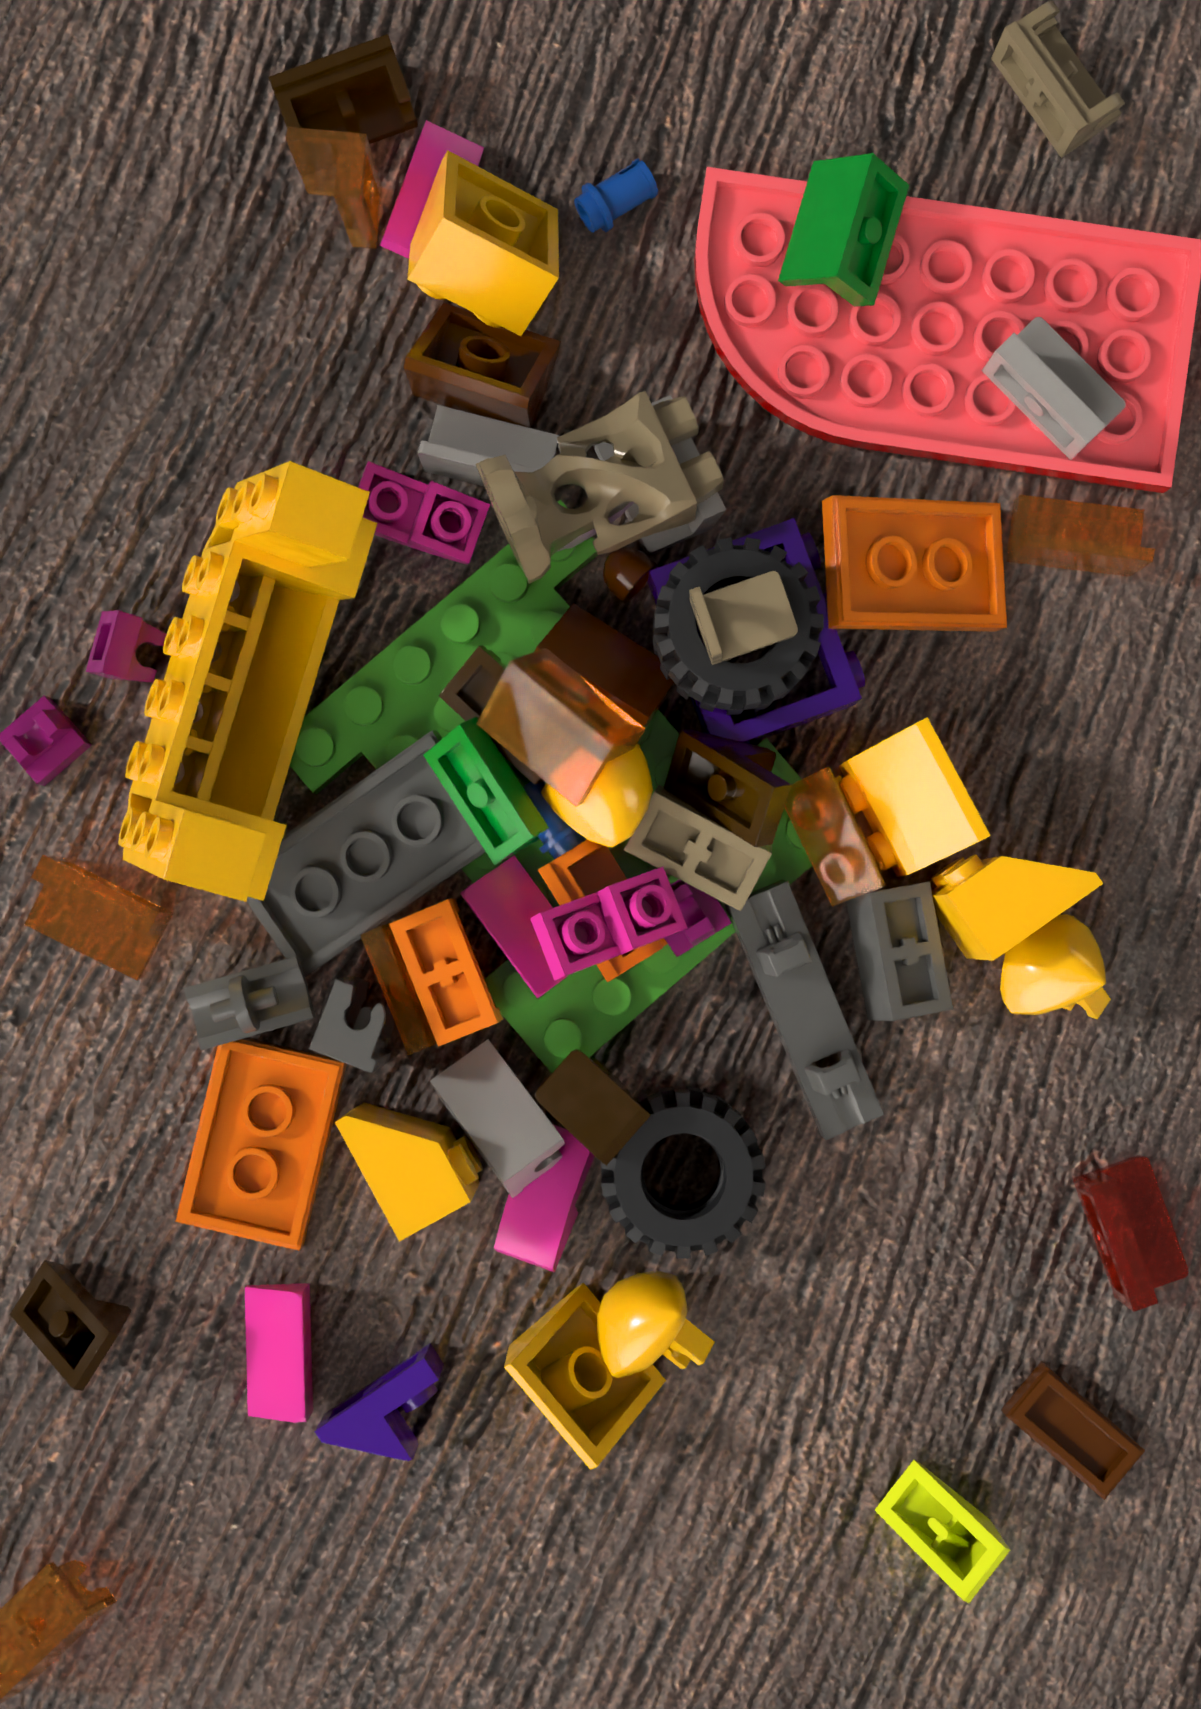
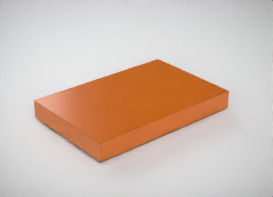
M832 495L822 500L828 629L995 632L1007 628L1000 503Z
M249 1038L218 1045L175 1222L300 1251L304 1246L347 1063L330 1057Z

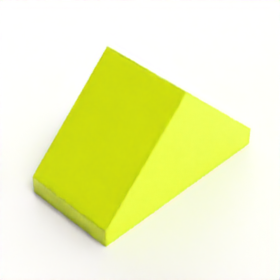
M916 1460L911 1462L875 1509L885 1522L967 1603L972 1601L1010 1551L987 1516Z

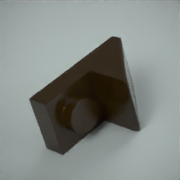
M692 729L680 730L664 789L753 847L773 844L791 784L771 772L776 759V753L772 750Z
M578 1049L569 1053L535 1093L536 1100L606 1166L651 1116L609 1068L593 1055L589 1058Z
M44 1260L13 1308L10 1316L71 1388L83 1391L118 1337L132 1310L128 1306L96 1300L64 1264Z

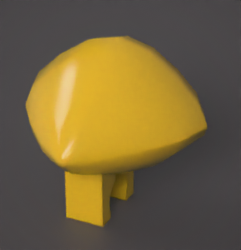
M616 728L588 739L574 750L551 773L541 794L552 810L573 830L591 842L612 848L633 836L648 810L653 787L647 759L635 736Z
M1068 914L1058 915L1005 952L1000 991L1003 1002L1012 1014L1039 1015L1061 1008L1071 1011L1077 1003L1084 1008L1089 1017L1098 1019L1111 1000L1103 988L1106 984V972L1099 946L1090 929L1074 916Z
M658 1270L639 1273L618 1281L602 1298L597 1314L598 1342L602 1359L613 1377L620 1378L646 1370L661 1355H664L680 1369L687 1368L690 1360L697 1365L704 1364L715 1341L686 1319L687 1302L685 1292L677 1276Z

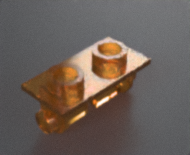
M827 766L791 784L785 809L831 906H835L884 887L886 884L879 872L884 866L881 861H876L861 828L857 826L854 819L855 815L839 784L843 780L840 775L834 777L830 767Z

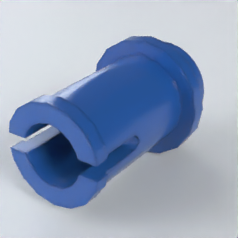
M637 158L632 161L631 165L596 186H593L591 183L583 185L581 188L582 194L574 199V203L581 220L590 232L594 233L600 228L608 232L614 227L613 221L648 199L655 198L658 195V188L647 165Z
M546 781L535 785L529 782L523 786V789L549 827L538 836L544 844L539 850L542 854L548 851L555 860L581 844L586 838L568 826L546 802L541 794Z

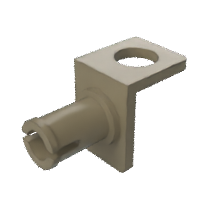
M770 571L704 595L701 592L700 586L689 590L690 603L712 665L792 638L798 632L782 580L776 571Z

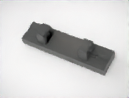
M782 879L752 892L741 911L724 904L820 1135L825 1140H828L855 1126L884 1115L788 881ZM841 1052L840 1062L830 1067L819 1068L811 1064L833 1053Z

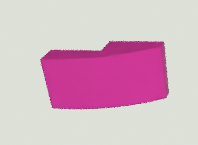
M426 120L380 246L409 259L411 241L439 166L447 150L478 166L484 147Z
M368 461L358 488L370 492L363 518L377 523L374 535L468 565L490 504L433 481H430L427 485Z
M664 867L607 886L596 893L540 912L530 918L554 981L688 928Z
M553 1125L565 1142L558 1149L563 1156L553 1167L524 1187L523 1191L514 1198L508 1195L494 1249L502 1254L555 1272L578 1215L575 1207L576 1201L595 1156L567 1129Z

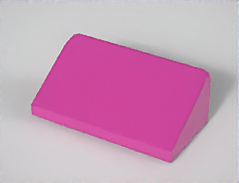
M515 855L460 892L537 998L567 977L565 976L554 981L530 920L531 917L553 907Z
M310 1283L246 1285L245 1324L248 1416L293 1423L307 1422L313 1412Z

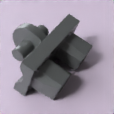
M299 956L184 988L186 999L194 1017L200 1050L316 1018Z

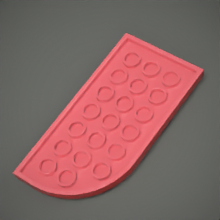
M713 167L706 168L694 257L695 286L700 312L715 350L730 374L747 394L781 421L816 438L854 448L1157 493H1165L1172 487L1201 279V239L906 196L875 304L873 306L854 307L825 284L786 287L778 281L807 181ZM1036 317L1043 318L1126 403L1125 408L1072 460L982 372V369L995 350L1013 333L1018 335Z

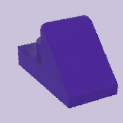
M429 1343L326 1412L314 1432L322 1443L399 1460H413L419 1445L418 1440L397 1408L401 1406L405 1413L411 1412L429 1400L438 1391L434 1383L440 1378L444 1366L443 1361L431 1343Z

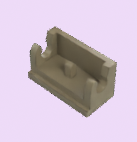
M1051 0L1019 21H1014L1005 27L991 59L1059 156L1063 158L1116 122L1122 114L1119 108L1125 102L1118 92L1107 98L1057 29L1056 25L1058 22L1054 16L1060 10L1054 1Z
M658 785L651 797L647 812L633 836L629 839L624 851L657 868L664 867L666 873L741 911L772 855V844L753 847L665 790L663 786Z

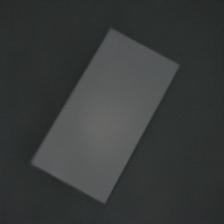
M437 730L430 731L285 834L264 901L251 897L247 898V903L284 957L287 959L299 956L305 977L486 853L423 756L442 739Z

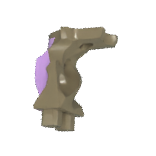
M646 391L639 392L607 415L557 437L560 454L534 472H514L506 455L487 458L476 463L477 470L504 535L529 584L541 579L551 568V557L557 551L573 548L595 534L597 538L593 541V546L598 555L617 551L643 537L694 521L697 504L704 502L723 488V476L710 451L679 464L671 446L698 434L699 427L685 396L666 400L652 406ZM602 442L613 445L614 456L605 461L587 457V451L594 445ZM575 484L585 489L588 499L582 507L567 509L556 501L554 496L556 489L563 485ZM634 503L639 507V514L634 520L619 526L612 524Z

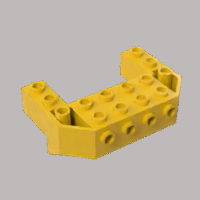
M292 461L239 481L235 488L228 487L217 510L216 525L203 549L201 557L194 555L186 569L182 583V592L190 595L183 618L174 617L166 634L163 653L171 657L164 680L155 679L147 696L144 714L152 718L145 742L136 741L127 762L125 776L133 780L129 792L128 810L123 819L118 839L119 846L124 847L123 860L167 881L247 902L248 897L264 901L287 826L275 822L273 819L339 600L352 599L356 596L377 527L376 522L363 518L369 491Z

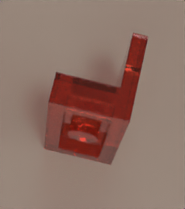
M1137 1155L1072 1178L1115 1299L1133 1312L1158 1304L1154 1288L1187 1277L1189 1270L1149 1159L1145 1156Z

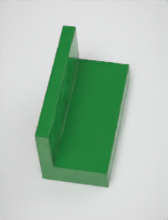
M874 153L813 161L778 281L786 287L825 284L854 307L873 306L877 298L909 184Z
M477 716L459 724L423 755L494 865L540 840L538 836L549 828Z

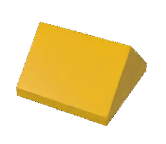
M582 1283L509 1345L504 1368L591 1470L598 1467L665 1383L666 1379L653 1364L646 1370L629 1376L617 1378L611 1375L602 1359L598 1342L597 1314L601 1303L590 1289Z

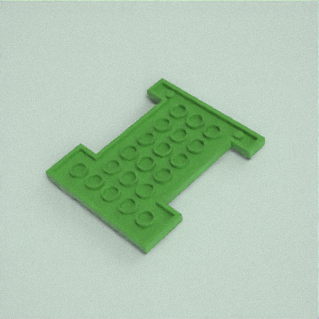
M561 500L558 501L561 506L567 508ZM590 537L573 548L557 551L551 557V568L541 579L530 584L519 566L510 545L507 544L304 717L290 767L312 793L318 794L362 755L377 770L432 730H437L441 737L444 738L455 727L465 722V720L438 695L477 647L481 645L485 646L488 650H492L501 658V662L521 679L536 647L570 608L556 590L598 556L593 546L595 539ZM657 710L638 740V744L647 759L653 787L652 795L658 785L663 787L665 785L679 737L677 730L659 710ZM767 738L757 746L768 748L776 753V759L771 772L790 783L791 788L772 844V855L752 892L782 879L788 881L789 885L792 884L849 835ZM568 753V754L564 757V759L562 760V762L570 755V753ZM503 756L522 787L531 782ZM629 839L615 847H608L627 879L657 869V867L624 851ZM538 840L514 855L554 908L560 905L538 869L554 859L548 851L542 854L539 848L544 844L541 840ZM484 853L462 868V870L474 883L512 856L494 865L488 854ZM666 873L670 885L679 880ZM718 900V902L720 903V905H721L722 908L724 909L725 913H726L727 916L729 917V914H728V912H727V910H726V907H725V905H724V904H726V903H724V902ZM731 923L679 957H675L667 944L661 950L608 983L597 965L570 974L539 998L534 995L509 959L484 980L495 1007H499L502 1016L549 1071L553 1073L569 1053L575 1049L581 1050L588 1057L592 1056L736 931Z

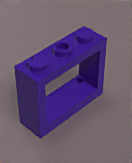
M795 518L732 540L733 545H744L746 537L761 540L760 549L772 552L774 545L787 552L784 560L793 567L800 562L806 569L808 574L804 581L809 588L816 586L821 598L817 604V612L824 615V628L818 638V642H821L818 654L831 689L737 724L733 723L731 715H726L727 710L714 708L713 712L702 709L700 708L701 702L690 697L704 733L751 744L850 708L862 699L859 688L865 686L862 667L854 651L844 652L837 630L828 629L827 592L822 593L814 570L821 568L819 553L810 533L800 534ZM690 556L649 571L648 585L656 605L662 585L665 586L668 582L672 569L678 562L682 564L687 562ZM697 626V632H698L699 638H700L701 642L703 643L702 637H701V635H700V632H699V629H698V626Z

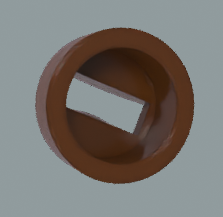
M622 547L617 551L611 552L607 557L603 569L604 582L614 595L623 603H627L648 583L649 571L658 568V565L644 552L634 547Z

